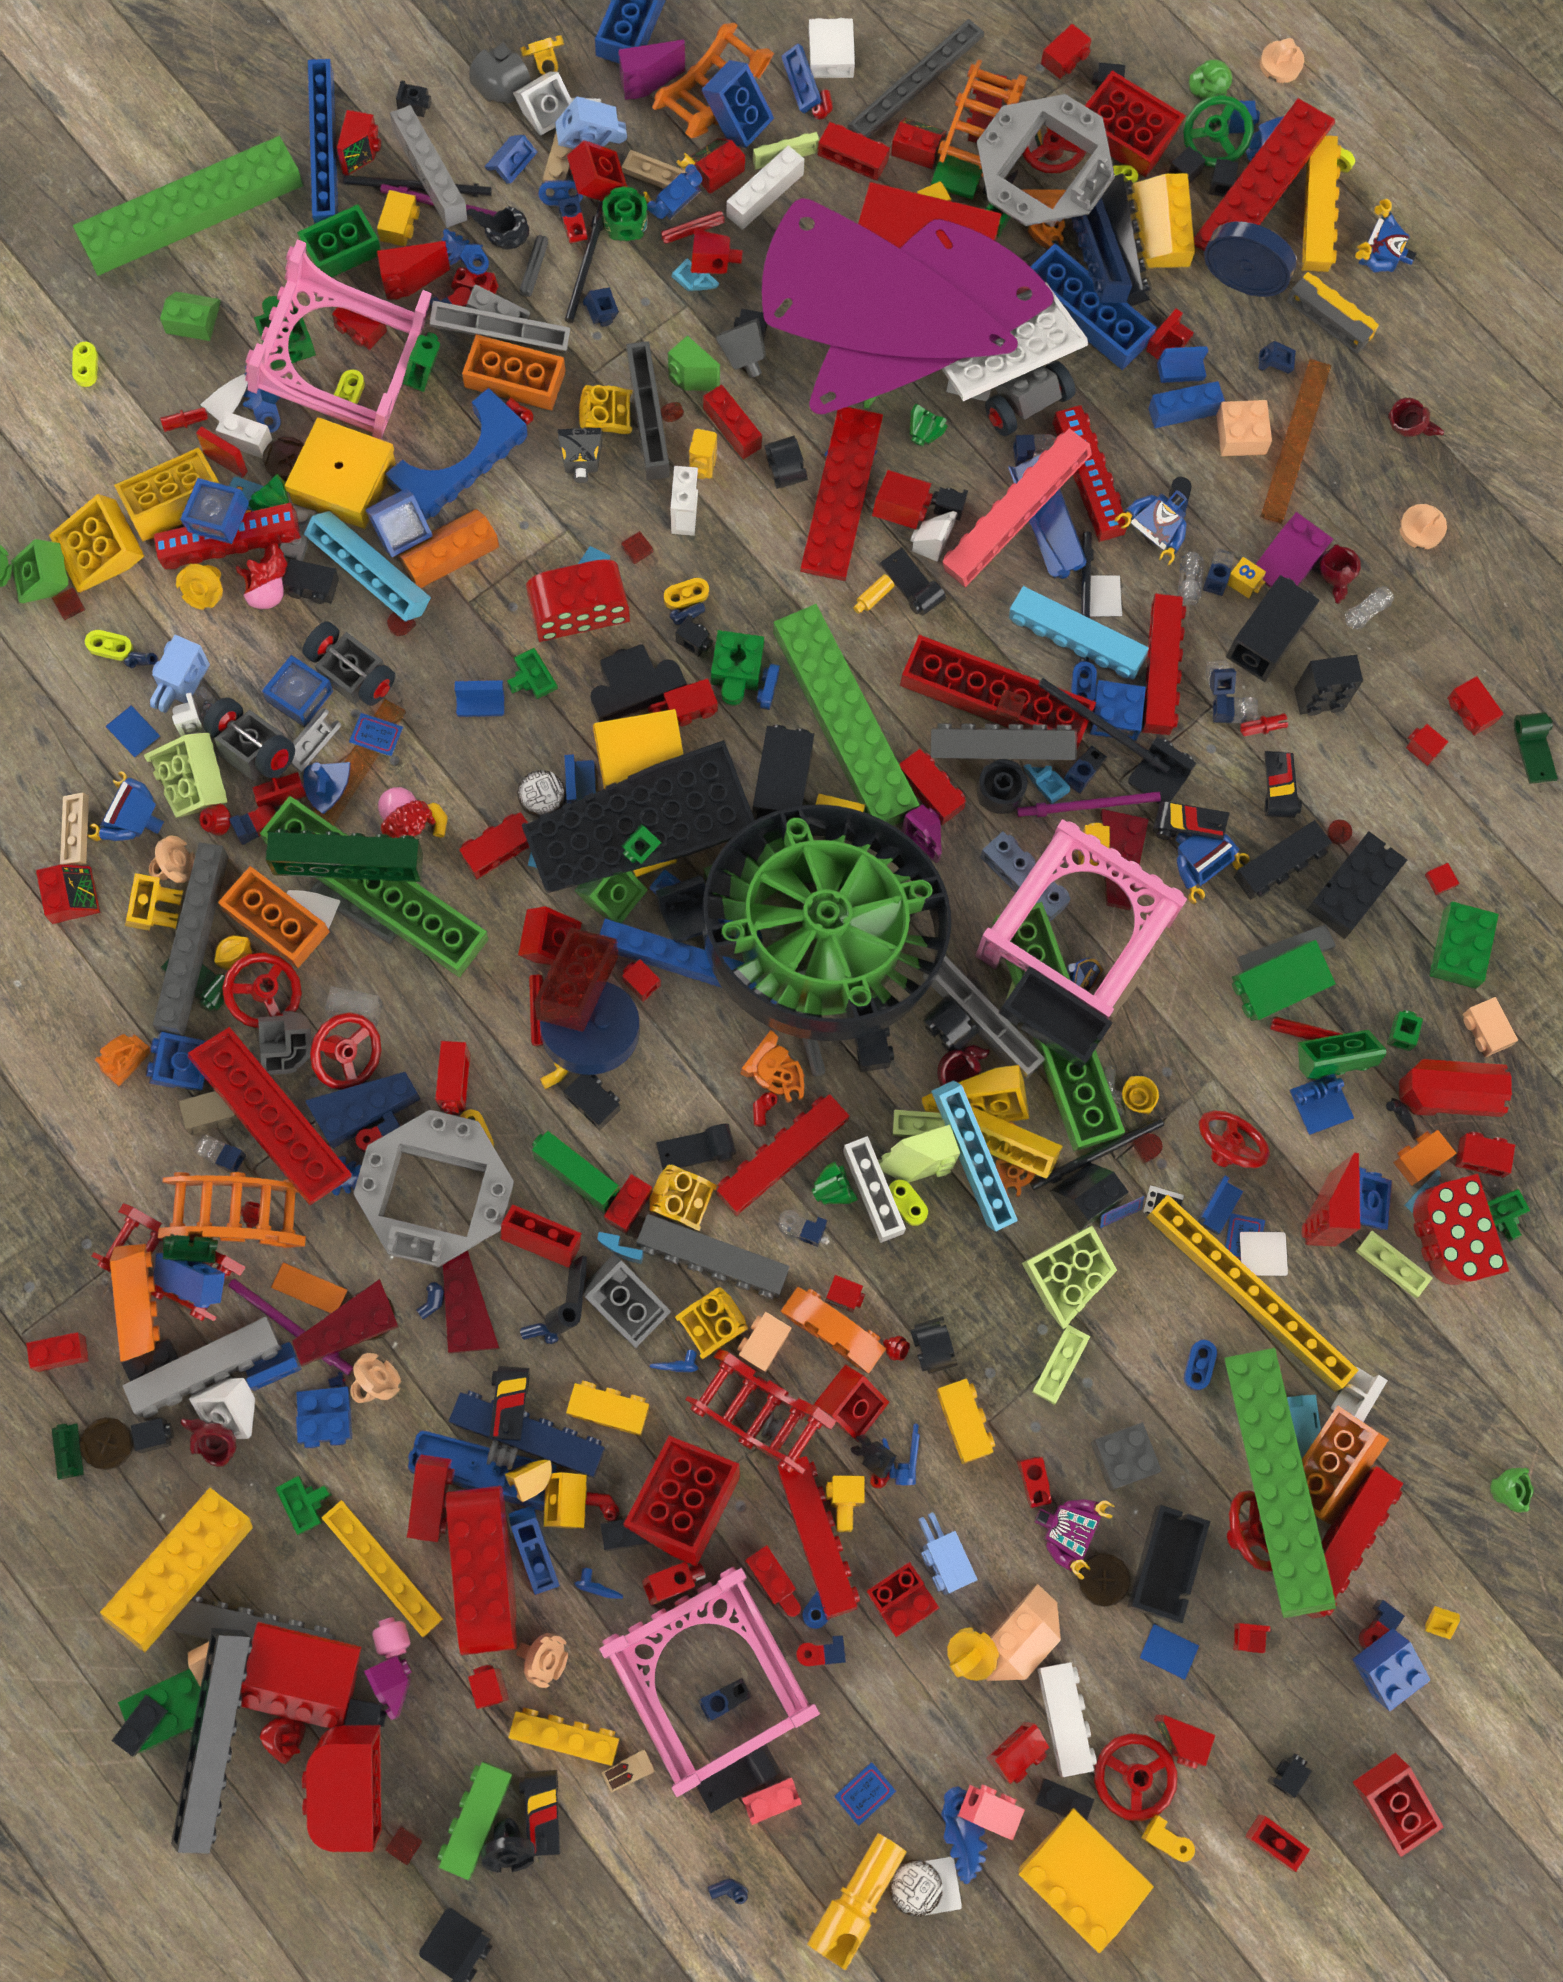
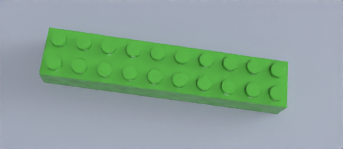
M277 136L74 224L73 228L97 276L298 189L303 184L296 164L281 137Z
M817 604L774 621L773 634L858 802L865 805L864 812L882 819L892 826L903 822L905 815L920 805Z
M291 796L288 797L260 832L265 844H267L268 832H275L278 829H285L291 833H300L301 831L308 830L316 834L337 832L340 835H346ZM315 877L459 978L489 940L487 931L416 882Z
M1042 902L1036 903L1010 942L1070 980ZM997 915L993 920V926L1000 917V915ZM1005 959L1012 981L1016 987L1025 971ZM1033 1037L1037 1051L1045 1058L1042 1065L1073 1152L1122 1136L1125 1130L1096 1050L1080 1069Z
M1271 1348L1224 1358L1283 1618L1336 1609V1602L1276 1350Z

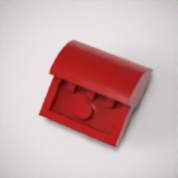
M910 1562L866 1591L875 1609L895 1638H898L939 1609L938 1604Z

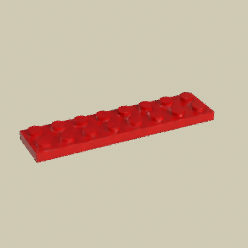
M1297 98L1196 234L1194 245L1205 251L1214 230L1225 223L1249 222L1260 225L1334 126L1335 119Z
M851 407L837 410L800 572L846 581L883 414Z
M230 1027L188 1053V1058L309 1205H312L351 1178V1172Z

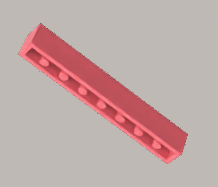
M1070 428L1064 434H1060L1056 438L1054 445L1040 455L1038 462L1033 467L1027 468L1018 483L1012 484L1007 494L993 504L991 511L977 521L975 528L961 538L959 545L954 550L947 552L942 561L945 572L966 588L1092 455L1090 444Z

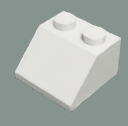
M550 71L513 92L522 113L539 135H543L555 128L557 119L572 103L559 72Z

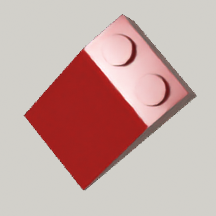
M445 241L377 251L387 299L397 300L410 296L450 270Z
M1024 1722L986 1759L1008 1784H1011L1013 1781L1018 1784L1027 1776L1026 1769L1032 1763L1037 1766L1047 1757L1045 1751L1049 1746L1035 1723Z
M1396 1753L1352 1782L1364 1804L1400 1857L1444 1828L1411 1767Z

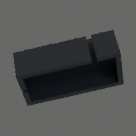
M1370 831L1367 832L1306 909L1344 939L1351 933L1407 862V859L1393 848L1385 849L1386 843Z
M1031 967L1027 969L998 1012L1015 1025L1021 1022L1023 1024L1022 1030L1080 1069L1089 1060L1113 1024V1022Z
M1160 1504L1154 1509L1127 1608L1175 1624H1182L1189 1600L1179 1598L1180 1595H1191L1211 1521L1191 1514L1182 1516V1511Z

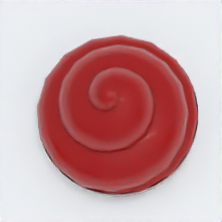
M248 1201L241 1208L240 1215L243 1217L247 1228H253L259 1224L260 1203Z
M898 1335L883 1341L886 1354L891 1360L903 1361L908 1355L910 1343L906 1341V1338Z

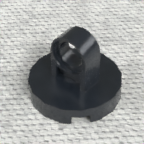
M507 1818L494 1826V1840L484 1845L481 1850L482 1866L496 1873H501V1868L511 1867L512 1872H517L529 1867L534 1862V1844L530 1840L520 1837L519 1827L512 1818Z

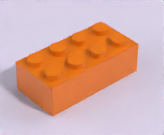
M476 334L462 376L465 388L484 392L489 388L498 397L506 399L512 397L517 402L552 411L566 370L564 357Z
M251 866L218 902L223 912L297 969L329 933L326 924Z

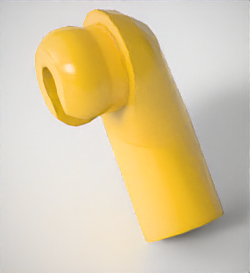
M427 804L432 811V816L436 820L433 835L440 838L445 837L448 816L439 804Z
M554 1062L557 1070L541 1077V1084L544 1089H547L561 1082L569 1071Z

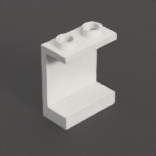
M674 466L671 498V534L695 535L698 489H696L698 468Z

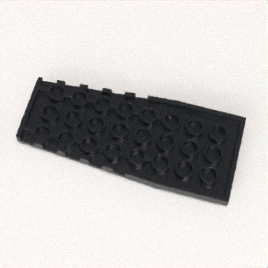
M722 740L650 766L628 776L626 780L606 786V789L594 794L592 792L584 796L583 799L572 804L563 805L561 809L550 814L545 813L539 819L530 823H523L522 828L546 893L695 854L728 842L736 833L754 822V816L725 741ZM642 824L661 843L642 864L637 860L632 863L623 854L625 849L622 845ZM637 841L634 845L635 849H642L643 842Z

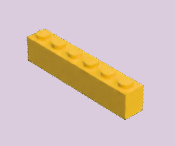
M1326 135L1306 162L1302 271L1329 272L1331 265L1336 262L1337 250H1333V243H1336L1338 230L1334 229V222H1337L1339 209L1335 208V201H1338L1339 187H1336V180H1339L1340 166H1337V159L1341 155V145H1338V136Z

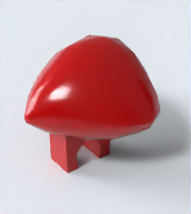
M279 1717L262 1727L259 1737L264 1748L276 1760L287 1764L294 1754L300 1753L299 1747L304 1739L306 1726L301 1721Z

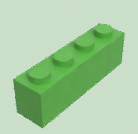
M485 1761L482 1762L481 1766H475L470 1777V1781L474 1783L470 1793L465 1791L460 1801L459 1807L463 1809L459 1819L454 1817L448 1833L452 1834L448 1845L443 1844L437 1857L441 1861L438 1868L466 1880L471 1879L481 1855V1850L486 1843L514 1773Z

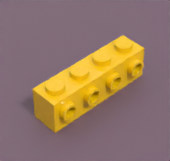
M523 1707L522 1712L515 1711L509 1739L613 1765L620 1738L614 1737L615 1731L600 1728L599 1732L589 1730V1724L574 1721L573 1725L563 1723V1717L552 1714L548 1715V1719L537 1716V1710Z

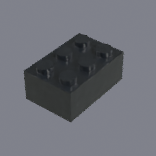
M1357 655L1312 660L1309 662L1294 688L1300 715L1308 714L1309 716H1314L1323 711L1330 710L1332 713H1337L1347 707L1363 682Z

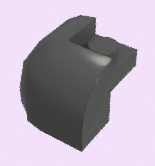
M504 43L490 52H487L486 49L481 51L470 66V83L489 102L493 100L496 102H506L507 104L516 100L513 92L531 82L530 74L520 56L516 52L513 54Z
M283 1011V1016L258 1017L260 1062L269 1075L296 1072L297 1068L305 1064L308 1058L310 1059L311 1028L309 1019L305 1015L293 1011Z

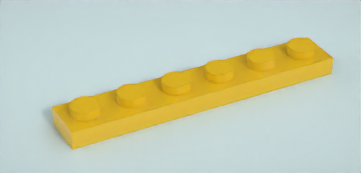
M343 1500L322 1517L329 1528L423 1638L444 1620Z

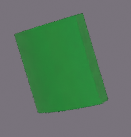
M947 154L944 162H938L931 185L941 181L947 192L973 200L982 175V169H979L980 166Z

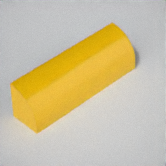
M971 1107L991 1155L1043 1178H1048L1060 1155L1062 1145L975 1107Z

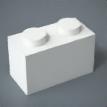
M227 411L224 412L216 428L218 437L237 447L240 451L262 459L264 450L273 440L267 425Z

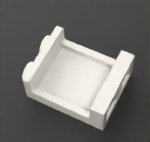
M809 19L810 68L813 77L854 78L853 19Z

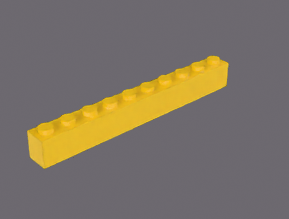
M1169 1195L1146 1217L1334 1392L1343 1389L1359 1371Z

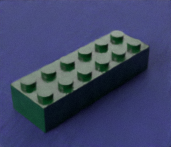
M278 829L275 832H268L266 862L272 874L276 876L421 882L423 852L419 839H415V837L410 835H402L400 838H390L386 834L367 837L362 833H351L350 836L340 835L337 832L316 834L313 831L304 830L300 833H291L285 829Z

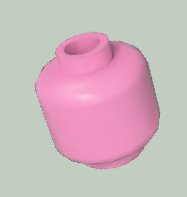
M394 1617L379 1621L380 1627L376 1628L372 1633L377 1653L385 1656L386 1659L405 1654L406 1648L410 1646L406 1624L402 1621L395 1622Z

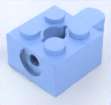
M576 96L555 122L558 145L571 149L576 148L583 140L605 147L608 142L620 144L627 139L626 124L617 120L616 107Z
M174 635L173 639L167 642L164 648V655L153 667L152 676L158 686L150 699V707L154 709L159 708V711L166 713L174 699L187 703L186 694L191 692L193 696L210 666L200 645L177 635Z
M932 1512L928 1514V1519L937 1537L935 1540L925 1518H919V1524L928 1542L923 1546L924 1551L921 1553V1556L927 1568L931 1566L935 1576L932 1577L937 1591H943V1594L946 1595L977 1581V1577L956 1531L944 1536Z

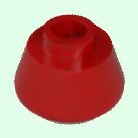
M219 803L203 809L199 821L205 831L220 836L224 835L230 828L231 814L226 806Z

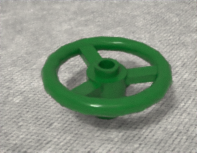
M1225 95L1208 97L1195 105L1187 116L1183 129L1186 149L1190 146L1193 150L1199 152L1193 143V139L1208 137L1213 142H1220L1227 153L1226 157L1211 158L1199 152L1206 160L1204 165L1210 167L1215 166L1216 159H1228L1234 162L1241 158L1250 146L1254 133L1253 118L1247 107L1236 98ZM1213 105H1226L1221 115H1213L1207 119L1205 127L1192 129L1194 121L1202 111ZM1234 110L1240 113L1245 128L1243 140L1236 150L1228 138L1229 126L1227 124Z

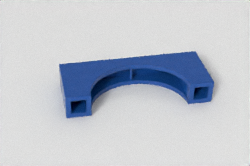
M489 388L472 401L473 412L482 426L480 438L475 448L465 459L451 467L440 470L419 469L402 459L385 474L388 485L396 493L407 488L414 495L425 520L436 516L445 504L454 501L458 493L464 488L472 486L477 477L482 473H487L496 461L505 458L509 451L515 445L522 444L528 435L526 423Z

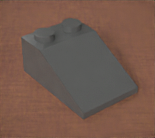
M614 1254L584 1283L583 1296L635 1348L671 1313L665 1304Z

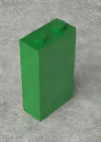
M1316 940L1307 941L1232 976L1233 990L1236 995H1240L1243 1002L1242 1010L1251 1021L1267 1017L1336 984Z
M548 1130L544 1135L539 1134L532 1143V1153L535 1161L605 1214L620 1191L619 1185Z

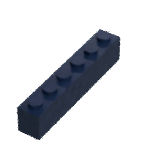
M468 1390L467 1394L460 1392L449 1422L452 1425L490 1439L494 1400L492 1399L491 1403L481 1400L482 1395ZM525 1411L521 1441L496 1439L497 1442L508 1444L513 1448L516 1447L520 1451L541 1459L550 1460L554 1464L591 1478H595L606 1450L605 1447L601 1446V1440L590 1436L586 1440L577 1437V1431L564 1427L562 1431L553 1428L554 1423L540 1418L539 1421L529 1418L530 1414Z

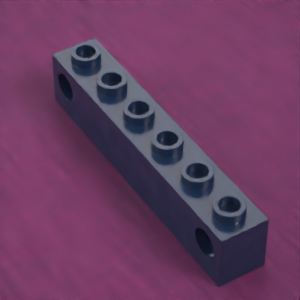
M1100 198L1089 214L1071 217L1073 230L1077 234L1078 244L1082 248L1083 259L1087 263L1089 276L1092 277L1094 291L1097 293L1099 301L1104 303H1126L1132 283L1102 198Z

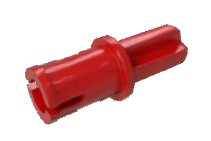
M202 407L187 412L180 410V413L160 417L164 431L167 432L182 427L188 428L190 424L205 421L208 419L206 409Z
M1285 713L1271 717L1261 716L1260 719L1241 723L1240 732L1242 736L1246 737L1259 733L1266 735L1269 731L1288 728V722L1278 723L1279 721L1287 720V716Z

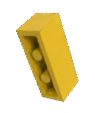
M966 1378L938 1388L936 1394L961 1463L965 1464L992 1454V1447H995V1442L991 1432L986 1433L983 1424L986 1422V1417L983 1409L977 1408L974 1400L977 1398V1393L973 1383L969 1384Z
M582 1381L581 1385L574 1384L566 1411L567 1416L642 1436L650 1405L645 1403V1398L637 1395H631L630 1398L620 1396L621 1391L612 1388H606V1391L596 1389V1384Z

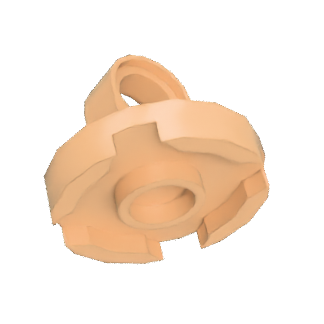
M1292 38L1275 41L1268 44L1263 50L1260 68L1267 78L1271 76L1277 79L1276 82L1288 83L1295 80L1302 71L1305 62L1304 55Z
M1428 504L1414 505L1401 518L1400 534L1411 547L1416 548V546L1425 547L1424 549H1430L1437 546L1445 536L1447 530L1446 519L1442 512L1434 506Z
M170 835L158 841L155 847L156 857L149 865V874L152 877L160 878L162 881L171 879L176 883H185L190 880L195 854L193 852L189 854L188 850L184 847L187 845L184 840Z
M366 1353L354 1364L353 1370L356 1380L351 1386V1396L357 1403L370 1402L375 1398L389 1400L400 1390L398 1385L401 1383V1378L397 1370L387 1360L382 1363L376 1359L379 1356L377 1354ZM361 1387L367 1392L365 1398L360 1393Z
M545 1633L539 1636L531 1646L520 1642L516 1655L525 1659L524 1673L527 1681L540 1688H547L550 1686L548 1683L552 1679L558 1680L568 1659V1653L564 1651L566 1641L561 1636L554 1633Z

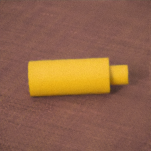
M883 574L857 598V604L853 607L854 611L858 614L863 610L869 611L895 587L893 581Z

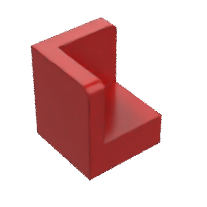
M1235 1623L1233 1650L1265 1653L1266 1632H1270L1271 1626Z

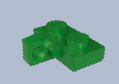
M535 648L514 657V662L519 670L515 672V677L507 680V686L512 694L523 688L525 691L531 689L536 699H539L558 689V685Z
M1516 1189L1488 1201V1206L1498 1232L1503 1231L1508 1242L1518 1239L1522 1235L1517 1227V1224L1520 1223L1518 1217L1530 1211L1520 1190Z
M297 1476L275 1488L297 1535H301L322 1524L317 1510L322 1507L321 1501L332 1496L328 1486L324 1485L314 1491L312 1486L306 1488L301 1476Z

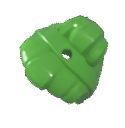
M1216 59L1204 62V64L1196 68L1189 78L1191 93L1195 97L1199 96L1202 99L1216 95H1226L1232 83L1231 70L1223 61Z
M1508 1469L1499 1478L1492 1479L1490 1493L1493 1499L1498 1503H1504L1514 1512H1528L1530 1509V1498L1534 1492L1530 1477L1527 1474L1529 1469Z

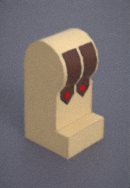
M643 1749L618 1762L617 1765L605 1770L601 1774L611 1793L655 1772V1769L646 1749Z

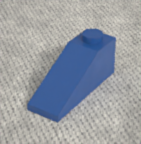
M533 1505L509 1513L510 1526L534 1594L537 1595L559 1587L557 1575Z

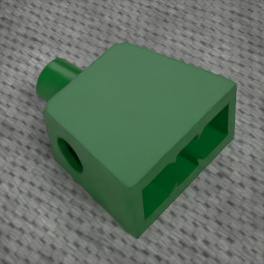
M427 332L425 336L418 335L408 360L402 384L422 392L425 391L440 348L437 335L431 332ZM418 364L423 366V370L417 368L416 365Z

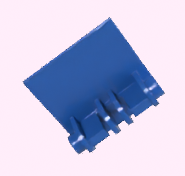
M1335 1074L1289 1090L1309 1135L1354 1119L1341 1087H1344V1082L1341 1077L1336 1078Z

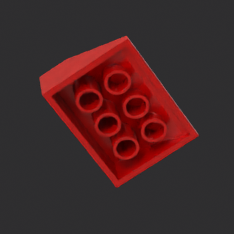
M1114 71L1110 72L1085 104V107L1103 117L1110 156L1124 165L1134 167L1145 178L1158 163L1186 118L1185 114Z
M1353 1153L1329 1173L1305 1223L1302 1224V1238H1305V1245L1336 1247L1360 1230L1359 1153Z
M669 1435L624 1522V1527L671 1556L697 1566L740 1479L739 1463Z
M258 1622L252 1641V1650L246 1665V1680L241 1684V1707L329 1729L345 1725L350 1699H353L361 1647Z

